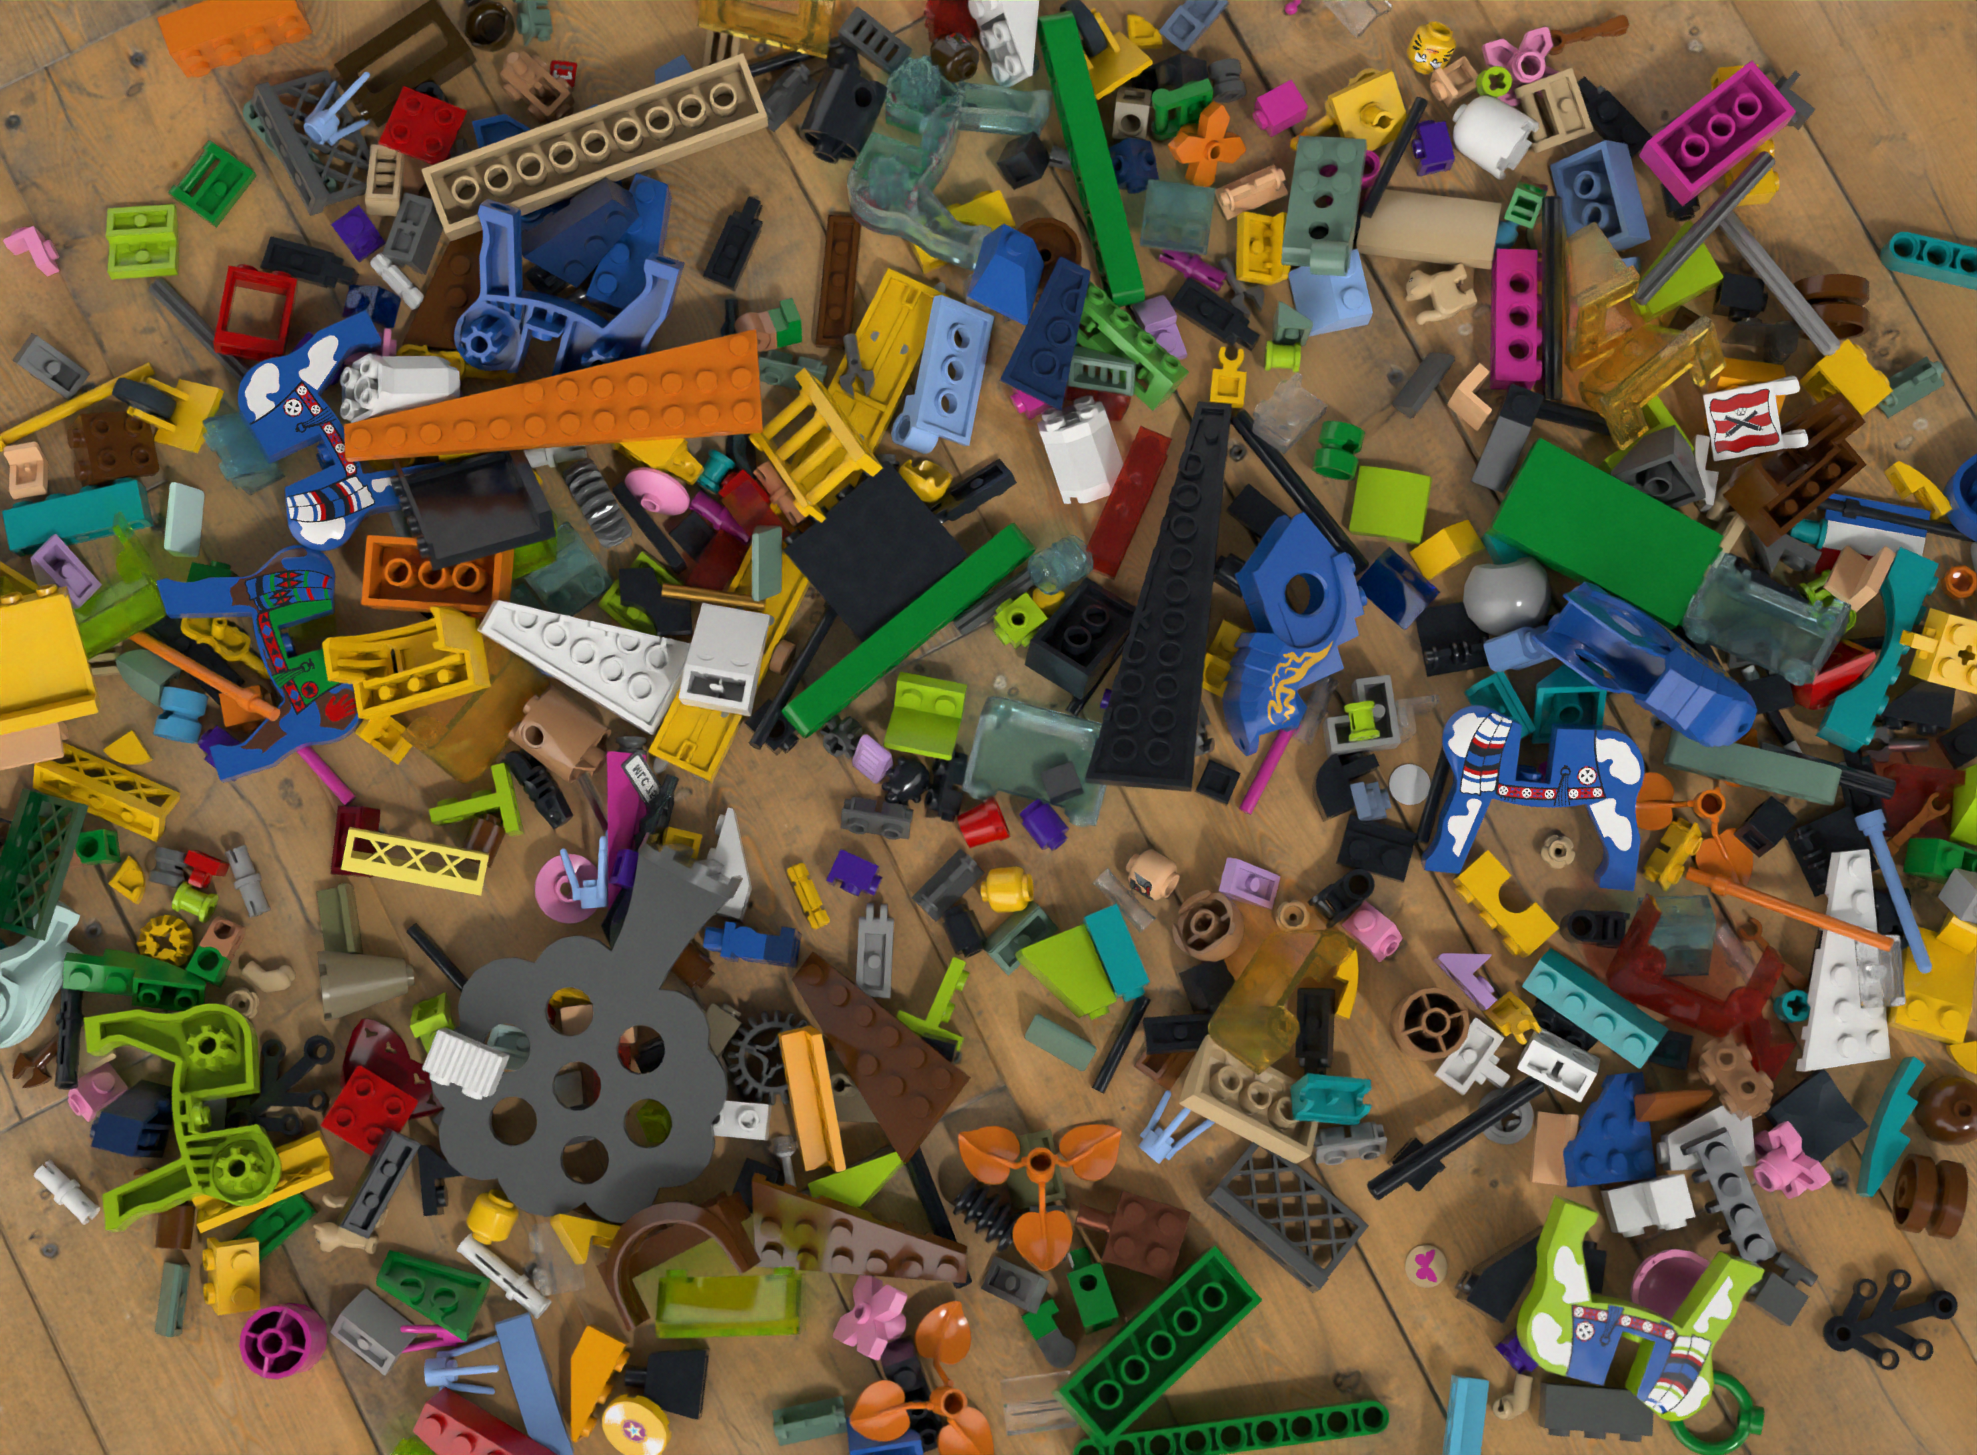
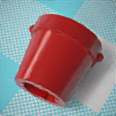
M994 796L985 799L983 803L957 816L960 829L969 848L997 840L1003 841L1011 837L1003 813Z

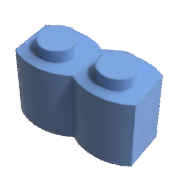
M1546 625L1534 629L1522 627L1487 640L1483 646L1490 669L1496 672H1503L1508 669L1522 670L1555 658V656L1532 639L1533 635L1546 633L1549 627Z

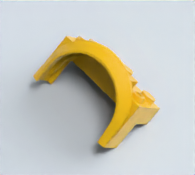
M432 606L430 611L435 618L370 634L329 637L322 643L328 681L353 684L358 718L369 720L381 719L489 688L491 685L482 633L477 631L480 626V619L467 617L453 607ZM392 649H394L398 670V673L396 674L393 670L394 664L391 658Z

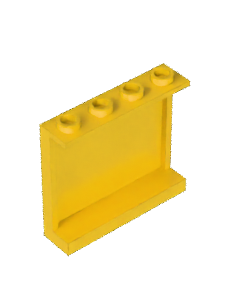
M48 584L36 588V593L22 596L21 592H12L0 597V735L99 712L101 701L67 586L57 588V584Z

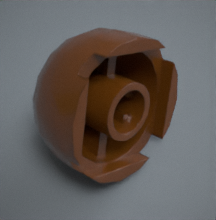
M1941 1076L1931 1081L1919 1091L1916 1099L1918 1104L1915 1107V1118L1918 1125H1921L1923 1131L1928 1134L1926 1136L1929 1139L1944 1146L1965 1145L1977 1139V1084L1960 1076Z

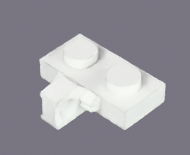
M1475 1017L1470 1024L1465 1042L1459 1050L1447 1056L1435 1073V1076L1463 1096L1474 1081L1482 1085L1485 1080H1488L1496 1087L1503 1088L1510 1076L1496 1066L1500 1059L1494 1055V1052L1504 1040V1037Z

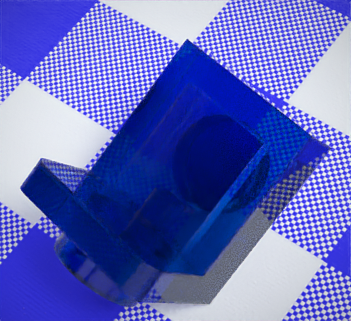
M349 285L342 317L346 319L366 310L372 322L385 328L393 329L401 298L380 286Z

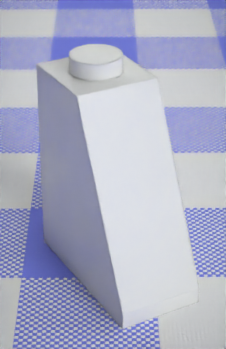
M1719 1103L1660 1135L1661 1142L1656 1145L1658 1163L1663 1164L1664 1171L1702 1169L1703 1167L1697 1152L1683 1155L1680 1146L1725 1127L1730 1134L1742 1166H1755L1752 1117L1748 1116L1740 1121L1735 1113H1728L1722 1103Z

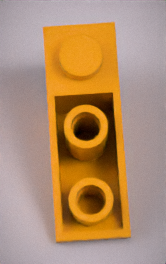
M594 1324L587 1325L571 1357V1441L575 1443L580 1441L583 1436L589 1438L598 1421V1418L593 1415L599 1403L603 1405L607 1403L614 1389V1385L610 1384V1381L615 1371L620 1373L623 1371L631 1353L626 1351L630 1342Z

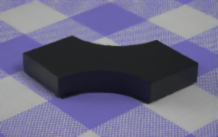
M654 568L619 569L620 605L636 608L646 614L653 622L657 636L692 635L690 600L662 597V586L655 577Z

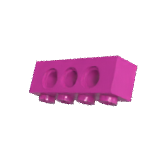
M1497 249L1494 253L1491 269L1490 389L1507 390L1508 385L1515 384L1531 390L1536 380L1541 379L1542 361L1537 360V347H1541L1542 327H1537V314L1542 312V294H1537V282L1542 281V261H1538V250ZM1510 282H1520L1525 287V292L1517 293L1513 291L1510 287ZM1518 314L1522 316L1525 325L1517 326L1510 321L1509 315ZM1513 346L1519 347L1524 352L1525 357L1522 359L1514 358L1510 354L1509 348Z

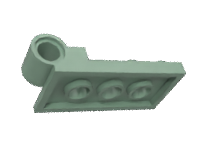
M1299 136L1282 245V265L1310 267V272L1314 275L1347 276L1348 269L1350 268L1367 151L1366 139ZM1327 165H1333L1338 168L1336 174L1332 177L1321 176L1319 174L1320 170ZM1321 196H1329L1333 199L1332 204L1327 208H1318L1315 202ZM1317 227H1325L1329 230L1327 236L1323 239H1313L1310 234Z

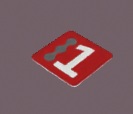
M552 60L550 75L555 79L559 76L562 77L573 88L575 86L577 63Z

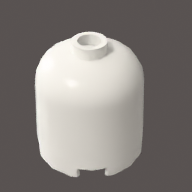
M1489 95L1479 96L1468 105L1463 103L1457 109L1452 119L1456 123L1453 130L1455 147L1463 155L1499 180L1505 179L1506 174L1504 170L1507 167L1512 170L1517 167L1532 142L1527 140L1530 131L1537 132L1539 128V122L1500 99Z

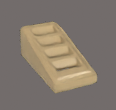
M371 144L365 193L366 211L370 215L396 216L402 202L405 154L378 144ZM378 159L396 160V163H380ZM377 172H381V173H395V175H383V174H377ZM376 186H392L393 188H377Z

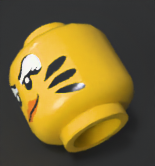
M1432 21L1417 28L1406 51L1409 60L1413 63L1412 67L1422 74H1430L1438 67H1441L1443 70L1447 66L1456 48V41L1452 36L1453 32L1448 26Z

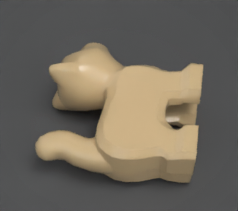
M1462 263L1457 264L1450 271L1438 272L1432 276L1420 270L1410 273V279L1406 285L1407 296L1405 300H1419L1430 295L1434 310H1426L1417 315L1416 322L1419 325H1423L1428 321L1434 322L1452 318L1461 310H1466L1476 305L1477 298L1473 288L1466 290L1464 293L1457 289V286L1464 284L1463 279L1467 278Z
M326 1193L323 1196V1202L328 1207L343 1209L349 1196L336 1197ZM387 1209L382 1213L375 1226L376 1228L384 1225L388 1213ZM333 1222L313 1225L316 1229L315 1239L320 1245V1250L324 1252H331L339 1246L361 1248L371 1254L376 1252L380 1239L377 1236L370 1235L369 1239L341 1228Z

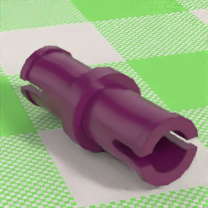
M1170 242L1165 245L1162 250L1164 254H1160L1158 259L1159 262H1163L1184 273V278H1193L1214 289L1216 292L1220 291L1224 284L1222 281L1226 280L1228 275L1227 272H1223L1202 261V256L1198 254L1193 256L1175 247Z
M702 490L697 493L689 509L694 510L714 524L713 528L717 531L722 529L743 543L744 546H747L752 539L755 526L734 514L733 508L728 505L726 507L722 506Z

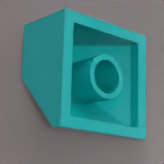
M1584 662L1592 670L1604 676L1602 668L1593 662ZM1564 663L1537 683L1533 724L1537 730L1531 734L1532 744L1550 743L1552 723L1603 725L1607 691L1598 689L1594 684Z

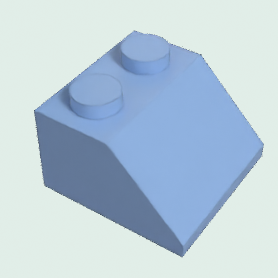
M1358 249L1352 250L1350 268L1346 277L1311 274L1310 267L1301 266L1289 272L1288 278L1296 311L1313 321V327L1309 336L1369 324L1373 311Z

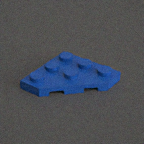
M1643 1072L1607 1075L1601 1085L1603 1091L1598 1100L1591 1102L1579 1123L1581 1126L1580 1131L1574 1140H1569L1563 1150L1567 1187L1657 1178L1650 1122H1638L1635 1114L1634 1096L1646 1093Z

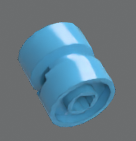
M163 687L159 706L164 711L163 714L158 715L156 718L153 735L178 742L198 744L202 728L198 717L205 715L209 696L186 689Z

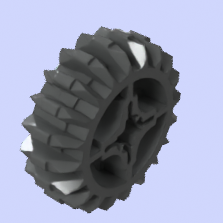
M586 458L570 465V468L563 471V478L601 545L609 549L614 545L618 546L625 542V539L632 536V528L594 461Z
M763 1011L761 1012L763 1021L761 1024H758L757 1020L751 1016L748 1018V1021L753 1029L748 1031L745 1027L740 1026L738 1031L745 1036L744 1039L740 1041L737 1038H732L730 1041L733 1045L740 1047L739 1052L730 1051L727 1055L729 1058L738 1059L739 1063L729 1066V1071H741L742 1075L735 1078L734 1083L740 1085L745 1081L748 1082V1085L743 1090V1094L746 1096L751 1094L754 1089L758 1090L755 1095L756 1102L760 1103L766 1093L769 1094V1105H775L776 1095L781 1094L783 1104L789 1103L787 1084L780 1087H769L777 1072L784 1069V1064L779 1065L776 1063L777 1067L771 1068V1061L765 1055L759 1053L760 1050L767 1053L770 1050L774 1052V1048H779L780 1046L779 1037L777 1036L775 1041L766 1047L756 1045L752 1041L759 1034L770 1029H781L780 1032L806 1027L808 1023L805 1020L800 1021L796 1027L793 1026L796 1016L793 1013H789L786 1022H783L782 1011H775L774 1021H770L768 1013ZM747 1053L758 1056L763 1062L760 1082L756 1081L749 1071Z

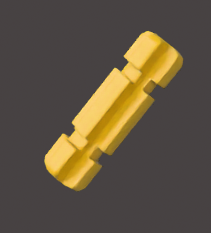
M797 863L789 867L786 873L790 882H794L796 885L793 889L804 913L808 912L809 914L806 918L810 927L815 930L826 926L830 919L826 910H822L820 907L823 903L812 879L808 880L807 878L810 874L804 863Z

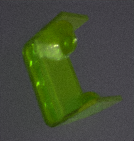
M121 511L114 515L112 529L125 547L116 558V569L123 580L88 599L80 608L74 609L88 660L158 622L166 615L156 582L160 580L149 553ZM5 575L0 578V597L16 592Z
M795 1266L774 1267V1274L707 1277L688 1276V1269L666 1270V1276L659 1277L655 1338L797 1335L807 1329L806 1272L795 1273Z

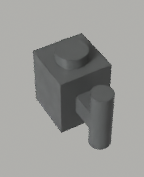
M1780 1251L1779 1255L1775 1257L1774 1263L1784 1269L1781 1277L1773 1272L1764 1271L1761 1280L1747 1291L1750 1294L1745 1301L1780 1325L1791 1327L1809 1296L1795 1286L1800 1280L1809 1287H1812L1818 1275L1783 1251Z

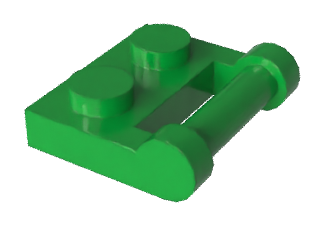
M1208 78L1201 81L1187 82L1181 88L1170 92L1166 89L1154 91L1152 94V107L1155 109V120L1151 125V134L1156 140H1166L1177 136L1178 131L1185 124L1199 123L1200 113L1213 101V88ZM1176 108V118L1168 121V110Z
M208 140L202 148L204 150L202 155L177 186L173 185L167 193L180 204L186 206L217 228L257 175L252 169ZM215 159L220 161L193 197L190 196L191 190Z

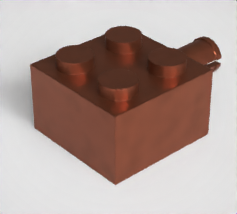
M1121 1191L1115 1211L1112 1210L1111 1213L1088 1207L1081 1203L1075 1225L1105 1234L1104 1238L1107 1239L1101 1255L1102 1260L1170 1281L1191 1212Z

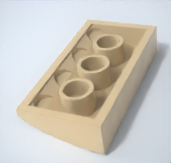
M1367 187L1365 200L1368 196L1371 187ZM1386 189L1372 218L1361 215V225L1356 246L1359 253L1450 265L1462 263L1466 267L1491 270L1502 203Z
M1209 1034L1205 1036L1189 1070L1179 1104L1294 1164L1310 1157L1312 1154L1319 1122L1293 1120L1290 1086L1297 1082V1080Z

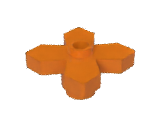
M1212 101L1200 113L1199 123H1188L1182 126L1177 136L1168 144V148L1175 160L1182 164L1189 163L1185 179L1190 188L1199 194H1202L1214 183L1217 162L1233 164L1246 151L1240 136L1233 132L1225 133L1230 117L1225 107L1216 101Z

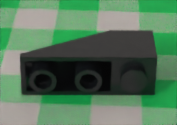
M908 1335L887 1343L880 1358L887 1380L898 1384L902 1388L905 1395L904 1403L929 1401L932 1391L912 1336ZM932 1409L906 1410L910 1420L909 1428L920 1434L923 1453L938 1448L937 1436L940 1429L944 1426L941 1416L933 1412Z

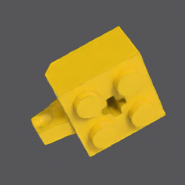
M684 438L610 443L613 449L636 466L662 471L690 485H693L704 471L703 466L690 454L687 447L688 442Z
M1930 608L1922 634L1903 630L1899 641L1900 644L1917 649L1909 675L1977 694V621Z

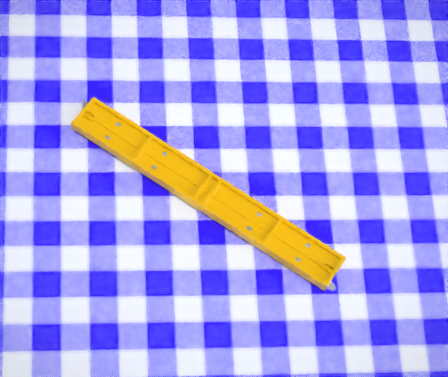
M890 268L887 269L855 333L862 368L866 371L873 370L875 386L872 392L866 397L864 382L859 380L858 376L855 377V381L852 384L855 399L850 398L843 392L839 376L846 375L849 370L846 354L828 388L829 393L873 455L922 358L933 298L939 295L949 298V295L945 294L946 289L943 282L931 288ZM825 426L821 428L797 450L790 464L793 470L830 438L829 433L832 431L830 426L828 428ZM838 448L801 481L808 492L845 460L844 455L848 453L845 448ZM861 468L859 471H852L817 503L818 507L821 508L825 505L828 510L838 502L835 495L849 483L855 488L863 478L861 473L864 470ZM771 503L761 525L780 526L782 528L783 550L786 547L783 540L797 528L803 532L813 523L806 519L807 521L793 528L778 505ZM752 543L727 592L752 595ZM783 554L782 590L779 594L766 598L765 610L720 605L771 616L756 693L769 669L773 651L778 643L784 639L810 586V582L792 561ZM679 688L648 750L650 755L656 757L653 769L657 774H660L669 764H672L712 784L745 715L684 705L679 699Z

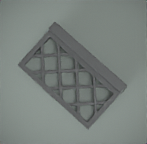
M328 70L274 86H270L269 82L258 84L255 86L251 100L252 106L310 216L322 213L325 206L365 194L367 182L364 183L352 178L356 166L368 171L370 150L359 129L342 137L356 145L358 152L356 157L337 149L341 138L333 147L326 144L319 145L310 137L296 132L293 126L296 119L304 122V119L309 116L300 112L304 100L317 105L321 99L307 93L309 87L323 83L327 90L333 82ZM337 88L322 111L329 109L341 97ZM288 93L300 98L296 109L282 104L278 95ZM346 104L335 113L340 115L343 120L341 129L355 123ZM311 147L330 155L325 166L311 161L308 155ZM333 157L352 164L348 176L329 168ZM325 176L345 183L343 189L329 194L323 184Z
M1252 1142L1204 1201L1312 1293L1319 1291L1369 1225L1298 1165L1265 1148L1263 1149L1271 1155L1272 1168L1254 1170L1252 1154L1260 1145ZM1277 1161H1279L1284 1166V1168H1278ZM1247 1162L1248 1170L1239 1171ZM1292 1172L1298 1178L1299 1192L1281 1193L1279 1173ZM1273 1173L1275 1193L1256 1195L1254 1175ZM1248 1175L1251 1195L1237 1196L1227 1187L1235 1176ZM1305 1184L1310 1189H1312V1191H1305ZM1319 1195L1325 1200L1326 1215L1308 1216L1306 1196ZM1300 1196L1302 1217L1284 1218L1282 1198ZM1276 1198L1278 1218L1264 1219L1258 1213L1257 1200ZM1251 1200L1252 1208L1244 1201ZM1332 1207L1340 1214H1332ZM1346 1218L1356 1229L1349 1238L1335 1239L1333 1219ZM1327 1219L1329 1240L1311 1241L1309 1221ZM1303 1221L1305 1242H1291L1286 1237L1284 1223ZM1278 1223V1225H1279V1230H1277V1229H1276L1273 1225H1271V1224ZM1344 1243V1245L1337 1252L1336 1244ZM1330 1244L1332 1260L1323 1269L1313 1260L1312 1246ZM1306 1246V1253H1304L1299 1247Z

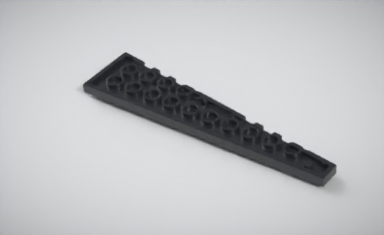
M1197 402L1185 442V450L1179 462L1176 480L1169 495L1167 510L1161 522L1158 540L1152 552L1131 622L1129 637L1123 649L1118 674L1114 679L1112 694L1108 707L1106 706L1103 724L1085 776V781L1088 784L1192 791L1232 403Z

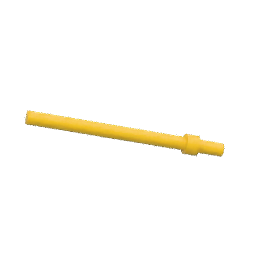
M151 363L143 364L4 432L0 431V452L4 451V447L9 446V444L111 396L116 381L119 378L140 382L142 375L147 378L155 375L156 373Z

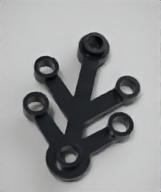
M316 1035L309 1038L304 1045V1057L279 1080V1061L286 1054V1046L283 1042L276 1039L267 1040L262 1047V1054L265 1059L261 1096L252 1105V1094L237 1096L236 1107L226 1115L225 1129L238 1128L240 1120L247 1118V1126L258 1124L264 1127L266 1131L282 1132L289 1136H296L301 1133L304 1126L303 1120L299 1116L294 1114H286L282 1118L261 1116L270 1107H308L316 1112L326 1110L330 1099L328 1094L321 1090L315 1089L309 1093L288 1092L317 1064L325 1065L333 1059L335 1046L330 1039L324 1036ZM277 1044L279 1051L275 1056H271L270 1048ZM325 1045L327 1048L326 1054L323 1057H318V1048ZM320 1094L322 1096V1103L318 1107H314L313 1099L316 1095ZM290 1119L296 1121V1126L292 1131H288L286 1128V1123Z
M1893 1269L1887 1275V1285L1869 1318L1857 1321L1865 1301L1875 1298L1878 1288L1871 1279L1861 1278L1854 1283V1293L1843 1314L1831 1317L1825 1323L1823 1338L1826 1344L1833 1350L1845 1352L1853 1348L1874 1360L1879 1368L1893 1370L1899 1364L1897 1352L1889 1348L1880 1349L1861 1336L1875 1332L1909 1351V1354L1914 1359L1926 1361L1933 1355L1932 1344L1925 1339H1915L1894 1326L1930 1316L1937 1319H1949L1957 1312L1958 1303L1955 1296L1950 1292L1935 1290L1926 1297V1301L1923 1303L1891 1311L1900 1292L1908 1289L1912 1282L1911 1276L1907 1271ZM1898 1273H1901L1904 1277V1283L1900 1287L1894 1283V1277ZM1865 1282L1870 1286V1293L1867 1296H1863L1860 1292V1286ZM1943 1298L1949 1303V1308L1945 1312L1939 1309V1302ZM1844 1327L1848 1334L1846 1339L1841 1341L1837 1337V1331L1839 1328ZM1919 1343H1923L1926 1347V1352L1922 1356H1918L1916 1353V1346ZM1886 1352L1892 1356V1362L1888 1366L1882 1363V1356Z

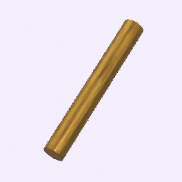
M663 583L662 597L765 610L766 599L753 601L750 594Z

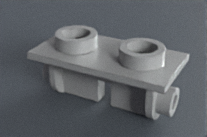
M1372 1121L1350 1125L1351 1137L1345 1138L1343 1126L1318 1129L1314 1141L1316 1164L1338 1165L1347 1159L1360 1158L1362 1160H1372L1378 1158L1381 1154H1385L1387 1137H1384L1382 1124H1375Z

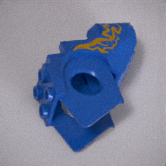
M1305 512L1295 515L1292 520L1286 514L1277 517L1240 572L1234 574L1257 633H1241L1234 647L1238 648V651L1229 662L1232 667L1224 679L1228 684L1223 693L1222 701L1228 730L1235 745L1245 756L1257 752L1260 735L1279 729L1289 732L1299 727L1307 706L1297 693V690L1344 669L1337 646L1359 636L1354 618L1363 615V606L1367 605L1366 594L1361 586H1357L1354 573L1356 568L1352 557L1346 552L1337 553ZM1297 574L1305 579L1310 590L1309 604L1301 614L1290 609L1285 597L1287 584Z
M1583 582L1582 585L1575 587L1571 592L1565 593L1563 597L1568 603L1560 613L1551 618L1547 632L1533 635L1532 637L1538 645L1590 681L1598 689L1618 694L1621 692L1632 694L1634 702L1650 711L1661 721L1666 722L1687 738L1705 747L1729 746L1752 728L1757 713L1752 696L1720 665L1701 655L1675 633L1645 612L1617 597L1609 595L1595 584ZM1577 655L1593 662L1614 678L1609 679L1595 672L1582 662Z

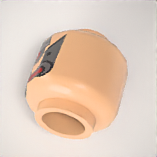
M1152 849L1144 851L1141 855L1134 854L1126 866V871L1129 873V887L1154 901L1161 897H1169L1176 888L1180 878L1179 874H1177L1176 863Z

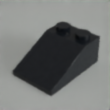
M1086 577L1030 640L1025 666L1082 700L1102 677L1129 636V629L1136 607Z
M1544 1226L1536 1227L1474 1266L1471 1272L1465 1270L1455 1286L1459 1290L1455 1298L1490 1320L1504 1324L1537 1268L1536 1247Z

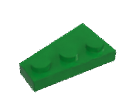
M389 1250L377 1275L376 1286L466 1342L490 1288V1278Z

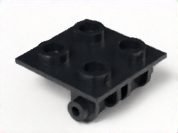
M1463 602L1414 610L1427 677L1489 666L1483 646L1487 640H1490L1489 634L1480 630L1468 617Z
M1850 805L1785 834L1814 897L1825 894L1831 854L1833 852L1869 849L1871 872L1880 869L1863 832L1858 830L1854 819L1855 815Z

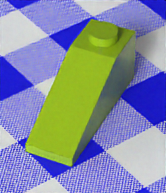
M893 1152L807 1184L811 1196L814 1198L822 1195L863 1209L905 1163L901 1161L897 1152Z

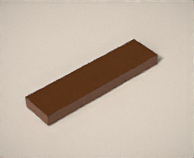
M828 215L816 348L845 350L843 337L851 334L862 219L860 217Z

